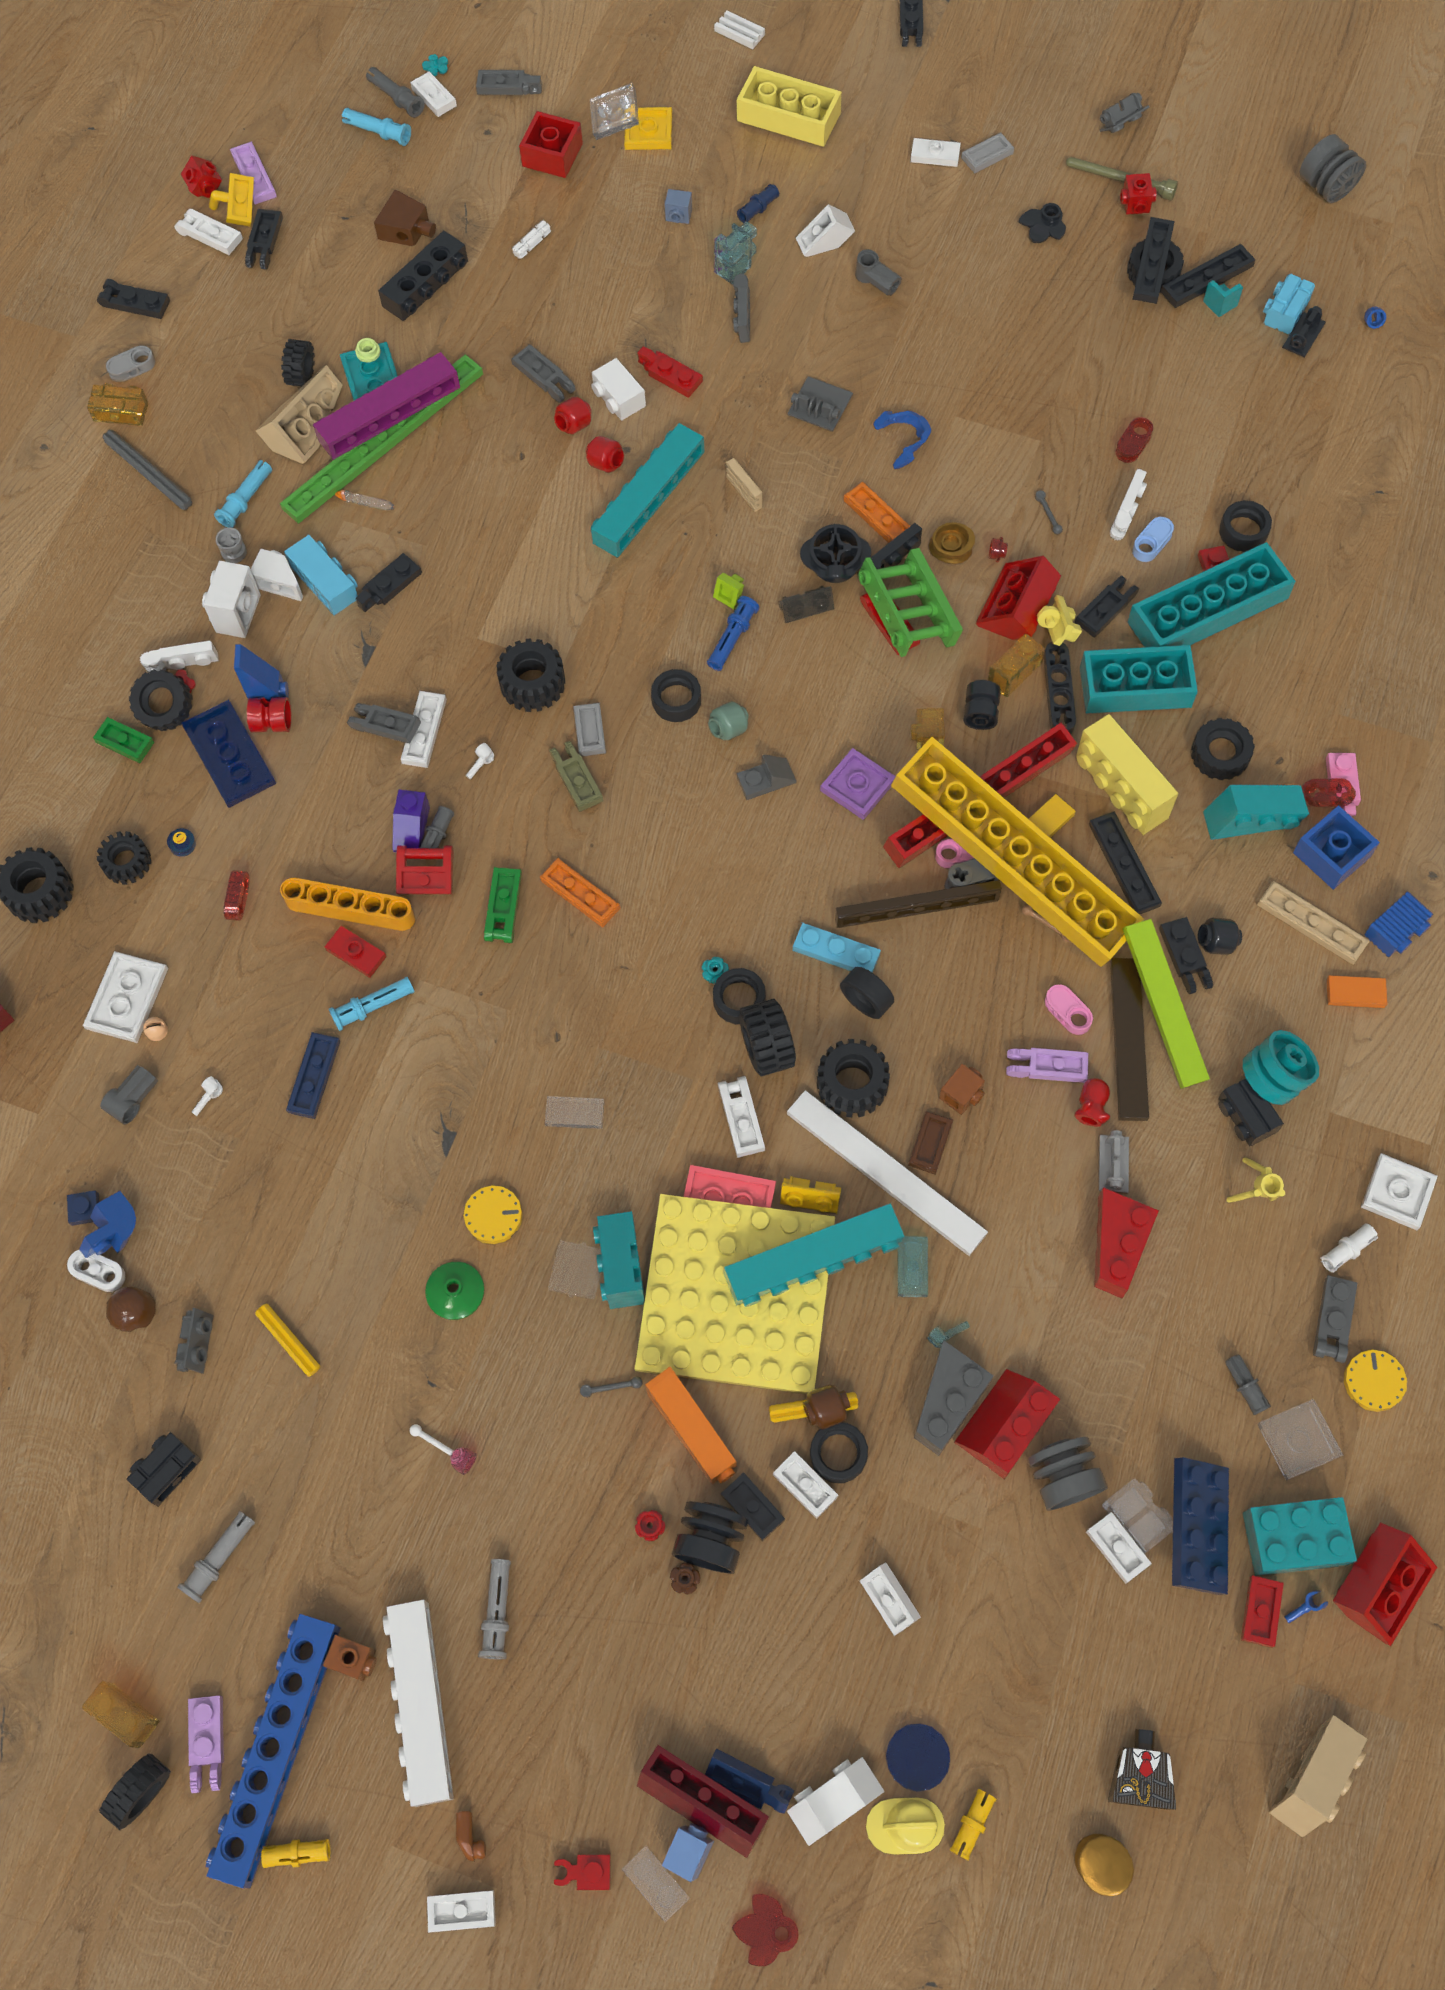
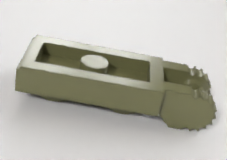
M568 741L564 745L570 757L569 759L562 761L555 747L550 749L549 752L556 765L557 772L578 811L581 812L604 800L581 755L577 754L572 743Z

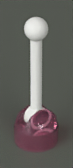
M414 1424L410 1427V1434L412 1436H420L450 1455L452 1467L462 1475L467 1474L474 1465L477 1454L470 1449L461 1447L452 1450L423 1432L420 1425Z

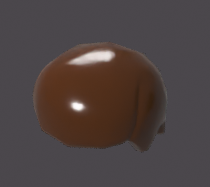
M132 1286L115 1291L107 1301L106 1317L110 1325L124 1332L146 1328L151 1323L156 1312V1302L152 1295L147 1291Z

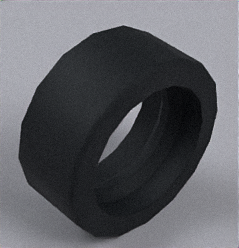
M1238 501L1230 505L1223 514L1219 533L1222 541L1228 547L1236 551L1246 552L1265 543L1271 530L1272 518L1269 511L1263 505L1254 501ZM1239 517L1249 518L1259 525L1260 532L1254 535H1243L1231 526V521Z
M671 669L661 673L655 678L651 686V699L655 712L662 719L670 722H683L691 719L701 706V686L697 678L690 672L682 669ZM681 685L691 691L692 698L684 705L670 706L661 700V693L667 687Z
M855 967L840 983V989L847 1000L856 1009L870 1018L880 1019L895 1002L888 986L878 976L863 967Z
M734 968L724 972L716 980L713 987V1003L717 1014L726 1022L735 1025L740 1024V1010L727 1007L723 1001L724 990L729 985L734 983L748 984L753 987L756 993L754 1004L766 1001V990L762 979L755 972L745 968Z
M842 1422L827 1429H819L811 1442L810 1460L813 1469L821 1478L831 1483H845L854 1480L862 1473L868 1459V1445L864 1435L857 1427L847 1422ZM836 1434L850 1438L857 1449V1458L854 1464L842 1471L827 1467L821 1457V1447L824 1441Z

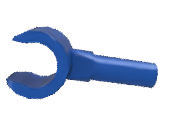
M1321 1591L1310 1592L1300 1607L1284 1617L1290 1623L1311 1610L1319 1611L1326 1608L1328 1601L1317 1606L1313 1602V1597Z

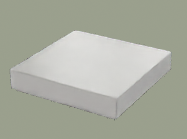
M1381 1153L1377 1159L1361 1208L1418 1230L1421 1227L1438 1176Z

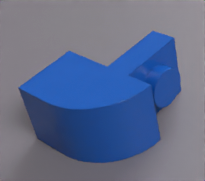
M121 1191L95 1204L90 1218L99 1229L84 1237L79 1250L85 1258H88L95 1253L97 1255L103 1254L111 1246L119 1253L126 1246L135 1228L136 1216L133 1207Z

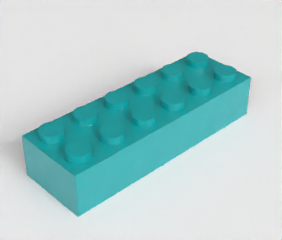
M1266 542L1132 605L1127 623L1144 647L1192 645L1289 599L1296 581Z

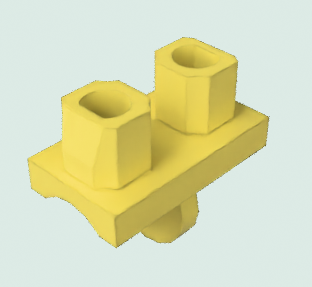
M1056 595L1053 606H1044L1037 614L1039 625L1048 628L1052 642L1055 645L1060 646L1064 640L1075 642L1082 632L1080 625L1073 623L1076 615L1074 609L1067 607L1062 596Z

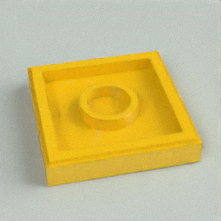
M672 107L626 108L625 150L672 149Z

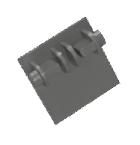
M808 376L798 394L793 393L791 397V403L793 404L787 415L833 432L853 393Z

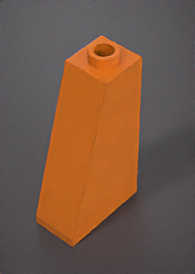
M668 1367L645 1384L648 1397L713 1485L717 1481L722 1484L735 1474L733 1469L737 1467L736 1460L671 1367Z

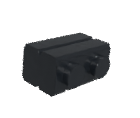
M1246 1078L1224 1089L1218 1098L1221 1112L1224 1116L1231 1117L1235 1124L1234 1130L1241 1141L1246 1140L1249 1147L1276 1134L1284 1125L1271 1103L1254 1091Z
M171 1432L167 1436H160L151 1447L153 1451L145 1459L137 1460L129 1470L131 1474L127 1477V1481L157 1507L202 1461L183 1441Z

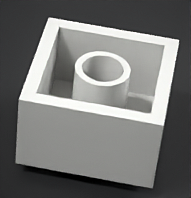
M219 561L216 570H213L211 573V584L208 592H205L203 595L202 605L216 633L246 638L261 594L249 566Z

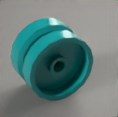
M1284 1030L1271 1033L1263 1040L1261 1045L1254 1047L1243 1059V1071L1247 1081L1254 1091L1272 1104L1284 1105L1289 1103L1302 1090L1307 1089L1316 1082L1319 1077V1065L1312 1050L1301 1038Z

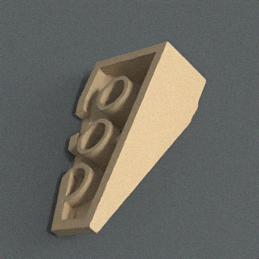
M327 365L324 366L270 415L256 432L273 452L299 463H305L320 446L313 424L321 418L328 416L330 411L334 409L342 388L341 382Z

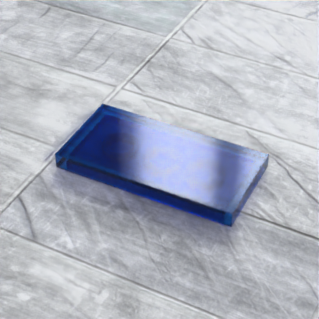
M229 699L181 723L228 808L276 784L275 779Z

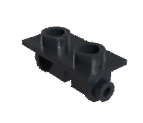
M1314 306L1307 313L1303 312L1282 348L1305 358L1326 321L1321 320L1322 309L1320 307Z

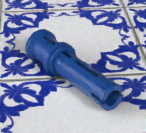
M740 596L734 613L730 614L727 618L728 626L710 658L707 660L708 666L714 670H722L741 633L749 629V622L753 614L759 611L758 603L749 597Z

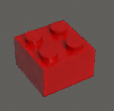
M536 111L519 145L522 167L566 178L583 145L581 123Z

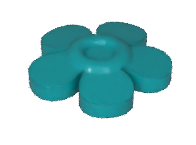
M432 54L428 57L429 61L422 63L423 69L428 72L430 71L433 76H437L438 72L445 74L448 71V59L445 56L438 59L436 54Z

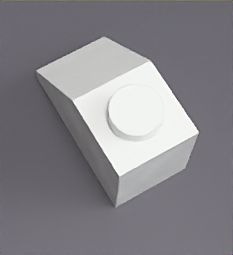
M828 204L796 237V240L803 255L809 257L839 248L855 230L847 213Z
M260 549L250 569L258 589L302 601L301 589L285 556L275 550L267 551Z

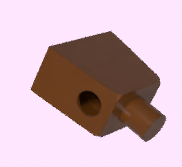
M394 190L374 221L379 240L414 246L421 235L432 238L436 232V224L429 222L426 206L398 190Z

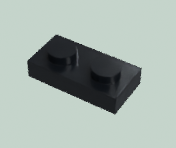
M744 1472L721 1493V1496L737 1514L749 1520L748 1526L762 1542L785 1521L782 1514Z

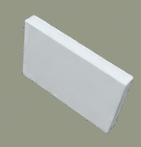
M114 951L83 1027L90 1031L138 1043L143 1031V1025L149 1017L168 967L165 964Z

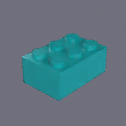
M1343 1497L1251 1507L1243 1512L1255 1576L1348 1566L1357 1561Z

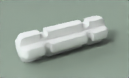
M544 220L540 221L535 226L536 228H533L520 240L521 243H516L512 247L514 256L522 259L528 254L527 251L530 252L551 232L548 223Z

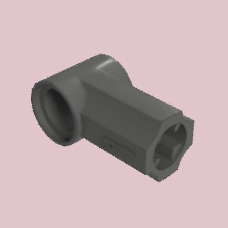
M866 249L859 252L855 271L856 279L862 283H871L887 296L893 295L901 284L902 278L879 262L878 254L875 251Z
M137 1065L118 1089H111L103 1097L100 1107L122 1124H128L136 1117L141 1101L156 1085L158 1080L149 1071Z

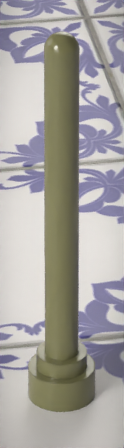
M1069 157L1066 160L1068 167L1121 182L1125 181L1126 175L1131 174L1074 157ZM1151 179L1152 187H1156V191L1159 192L1158 194L1162 195L1163 199L1172 201L1176 193L1178 181L1168 179L1167 181L1163 180L1160 182Z

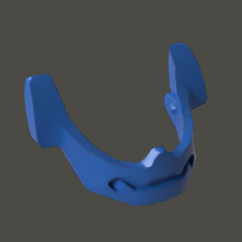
M910 410L895 414L892 411H884L873 424L876 430L893 423L911 424L917 430L916 435L920 437V441L903 449V453L893 464L894 469L902 468L914 460L913 453L926 442L931 433L928 421L923 416Z

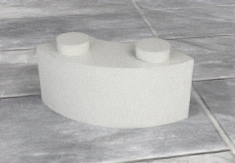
M863 1757L852 1765L847 1759L832 1770L835 1777L815 1791L809 1786L794 1797L797 1804L787 1810L808 1846L885 1792Z

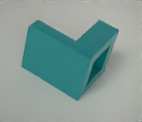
M1212 280L1208 283L1203 302L1220 317L1238 306L1243 286L1239 283L1229 289L1225 284L1219 286Z

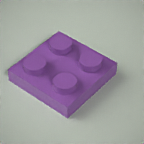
M852 748L822 783L820 791L864 820L891 788V784L896 776Z

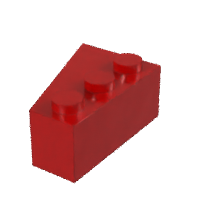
M1104 1187L1102 1188L1098 1196L1094 1287L1123 1299L1129 1289L1159 1210Z

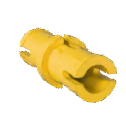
M980 1789L976 1791V1796L967 1816H962L960 1822L963 1824L952 1847H950V1851L958 1855L962 1844L966 1843L960 1857L967 1861L970 1859L969 1857L979 1834H984L985 1821L997 1800L989 1794L984 1806H981L986 1792Z
M300 1839L292 1840L289 1844L263 1846L261 1851L263 1868L281 1865H292L293 1868L300 1867L303 1863L330 1861L331 1856L329 1839L311 1842H301Z

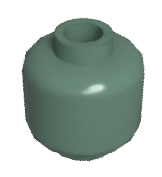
M733 701L727 702L712 710L708 726L715 737L724 741L731 740L747 730L749 715L747 710Z

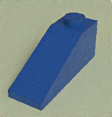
M235 644L234 670L247 698H266L270 702L272 698L288 697V683L283 681L280 671L243 645Z

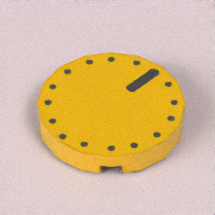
M493 1185L481 1188L472 1194L465 1204L464 1220L469 1232L477 1240L488 1244H498L510 1239L521 1226L523 1216L521 1204L514 1193L504 1187Z
M1368 1350L1359 1353L1351 1359L1344 1371V1385L1349 1397L1352 1400L1354 1399L1360 1407L1365 1410L1380 1412L1391 1409L1402 1400L1407 1389V1377L1404 1368L1395 1357L1384 1351Z

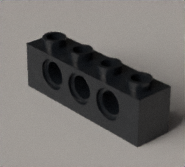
M442 231L378 290L382 307L402 321L414 314L417 308L430 299L458 270L464 268L468 262L465 244L446 231Z

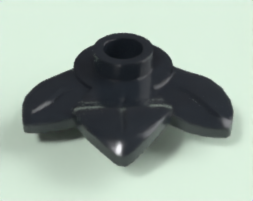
M1047 203L1041 210L1030 209L1018 221L1020 224L1030 228L1029 239L1033 243H1042L1050 236L1060 240L1066 231V226L1062 222L1063 213L1061 208L1055 203Z

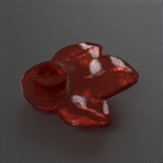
M754 1894L752 1897L754 1914H749L739 1919L733 1925L732 1930L740 1941L751 1946L748 1963L754 1966H767L774 1962L780 1952L789 1951L795 1946L798 1940V1928L792 1919L784 1916L782 1907L776 1899L765 1894ZM779 1927H785L788 1930V1937L784 1941L776 1938L775 1932Z

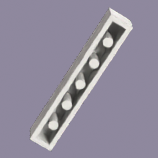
M425 1600L387 1607V1616H383V1627L385 1635H390L391 1648H387V1660L389 1667H394L395 1680L391 1681V1693L393 1700H398L399 1713L395 1714V1726L397 1733H402L403 1747H399V1760L401 1767H406L407 1780L403 1781L405 1801L410 1800L411 1807H418L454 1800L429 1603Z

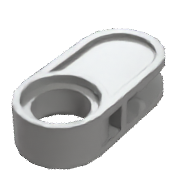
M137 346L110 358L106 363V369L113 381L124 382L151 370L155 366V358L149 347ZM140 356H148V359L144 362L136 361Z

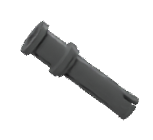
M371 67L368 70L374 74V77L367 73V80L393 98L394 104L397 107L404 108L407 114L413 118L418 117L423 112L425 103L420 96H414L408 87H400L376 67Z

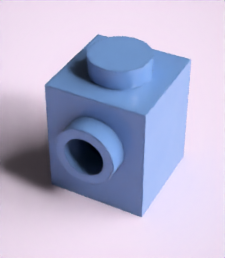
M690 1823V1826L684 1825L679 1827L662 1866L692 1882L698 1878L714 1840L707 1837V1830L696 1824Z

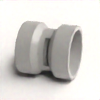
M229 527L217 533L216 544L223 559L230 563L242 561L247 554V549L239 531Z

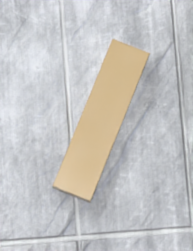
M1275 881L1272 882L1257 904L1262 909L1354 965L1370 941Z

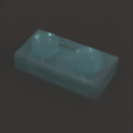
M905 1236L899 1243L900 1247L898 1248V1297H927L928 1237Z

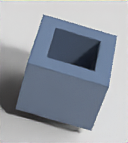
M668 189L665 200L666 221L689 224L692 213V192Z

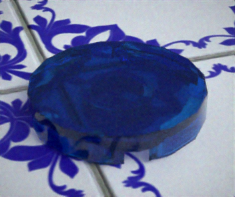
M924 1724L906 1725L896 1731L888 1742L886 1751L887 1768L893 1779L903 1788L915 1792L930 1790L940 1784L948 1773L950 1765L949 1746L942 1734L931 1726Z

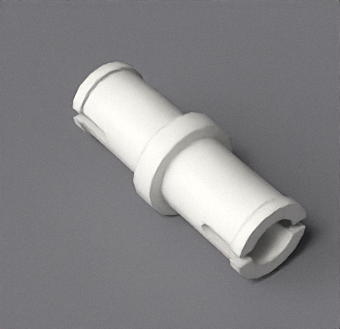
M1369 1224L1362 1225L1351 1236L1340 1239L1338 1246L1321 1257L1323 1266L1328 1271L1334 1273L1349 1259H1356L1362 1249L1378 1239L1377 1232Z

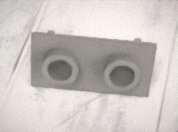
M1111 1131L1110 1136L1100 1135L1099 1191L1104 1187L1118 1193L1129 1192V1137L1122 1136V1131Z

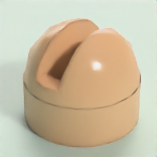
M151 1017L145 1021L143 1031L151 1041H160L167 1035L168 1027L161 1018Z

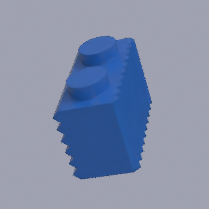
M1406 892L1405 895L1370 925L1364 935L1378 949H1381L1382 953H1385L1387 957H1390L1396 951L1401 954L1412 944L1410 938L1416 934L1420 937L1429 929L1431 924L1428 921L1433 916V913L1410 892Z

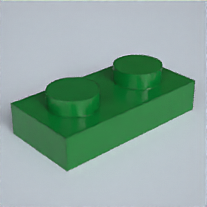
M109 717L105 719L93 737L97 744L138 763L142 762L154 744L152 737Z

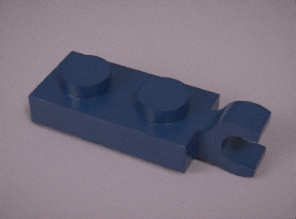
M717 1748L705 1773L707 1777L759 1809H762L763 1804L766 1803L775 1811L785 1814L794 1790L787 1785L773 1786L774 1777Z

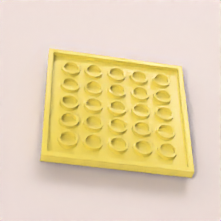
M660 1194L635 1371L660 1374L668 1367H671L677 1377L803 1394H808V1392L815 1390L828 1282L827 1271L817 1274V1279L805 1285H800L799 1282L788 1285L789 1290L780 1295L772 1296L770 1292L760 1296V1302L744 1307L743 1303L736 1306L723 1270L728 1265L830 1227L835 1223V1216Z

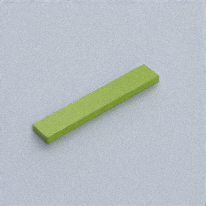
M1152 919L1124 927L1123 932L1180 1088L1183 1089L1209 1080L1207 1069Z

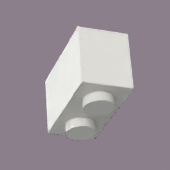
M617 358L592 372L593 384L591 386L593 392L597 397L603 398L608 410L612 414L615 413L621 421L646 406L645 390Z

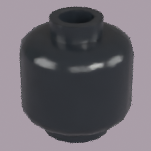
M1212 917L1207 919L1198 930V943L1205 952L1210 954H1232L1242 942V931L1237 923L1231 919Z

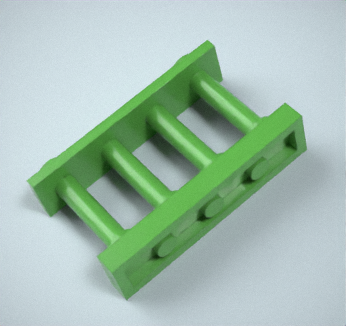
M920 548L911 549L904 564L881 569L875 568L870 557L865 558L858 573L859 581L864 585L891 637L892 645L897 649L900 657L906 656L913 641L939 636L945 647L955 646L963 628ZM906 574L912 583L909 586L887 590L882 579ZM917 595L923 606L897 610L893 599ZM927 615L934 624L932 627L908 631L903 620Z

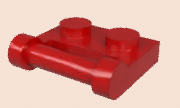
M398 845L396 853V894L452 895L453 845H444L443 848H407L406 845ZM407 859H443V866H406Z

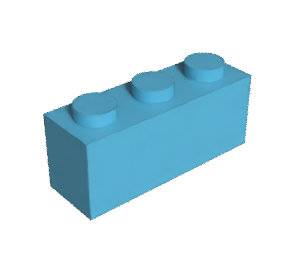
M307 535L284 551L292 570L333 615H336L356 601L358 596L356 588L358 585L355 579L350 574L345 575L343 573V568L335 557L331 559L327 555L328 552L320 541L315 542L310 535Z

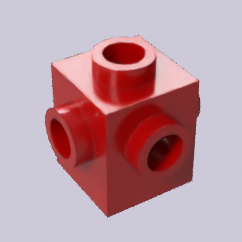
M192 155L181 172L188 190L197 197L210 198L212 191L217 190L222 182L217 168L211 161Z
M1150 173L1129 174L1125 176L1124 186L1120 191L1121 205L1124 204L1126 215L1150 213L1152 202H1156L1157 195L1156 187H1152Z

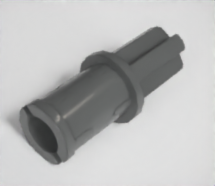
M443 806L438 807L431 826L426 828L427 834L420 848L439 847L442 839H445L447 836L445 832L454 816L452 810Z
M1238 1354L1227 1359L1226 1365L1239 1386L1236 1390L1241 1392L1253 1415L1270 1408L1271 1405L1257 1383L1259 1381L1258 1378L1254 1380L1242 1357Z

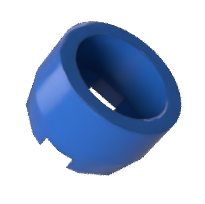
M1377 306L1368 308L1364 315L1365 322L1372 329L1379 328L1386 321V313ZM1374 313L1375 321L1372 322V314Z

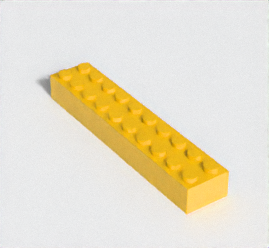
M931 737L894 778L891 787L1100 967L1105 965L1127 941L1123 928L1145 920L935 738Z

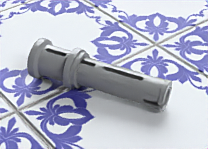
M239 1511L236 1518L204 1560L196 1561L193 1572L184 1584L180 1583L177 1588L197 1603H200L202 1601V1594L212 1581L218 1580L219 1569L255 1522Z
M492 1559L487 1618L481 1624V1630L484 1633L482 1650L479 1651L478 1657L484 1659H507L504 1646L505 1635L509 1631V1625L505 1621L511 1561ZM498 1579H500L499 1600H498V1605H497V1604H496V1601H497ZM495 1635V1643L493 1648V1636Z

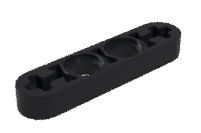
M1050 642L1046 646L1044 653L1050 728L1052 729L1058 725L1061 714H1064V723L1067 724L1065 728L1072 734L1076 723L1069 649L1065 643L1058 646ZM1053 651H1057L1058 655H1060L1059 664H1055ZM1061 673L1066 679L1063 682H1056L1052 679L1051 675ZM1064 696L1068 703L1058 705L1054 702V697Z

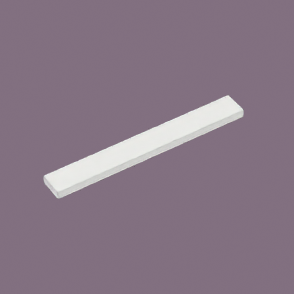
M806 1090L787 1111L788 1116L968 1256L972 1254L987 1235L988 1231Z

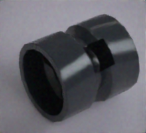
M976 680L967 685L963 718L965 725L976 730H989L997 725L999 715L997 707L999 706L1001 688L998 684L988 680Z

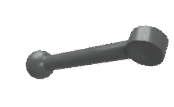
M1041 490L1037 491L1035 499L1041 502L1053 525L1052 530L1054 534H1060L1063 528L1056 522L1045 500L1046 493Z
M634 1377L631 1381L596 1387L583 1385L580 1393L583 1397L588 1398L592 1393L631 1386L633 1388H640L643 1381L640 1377Z

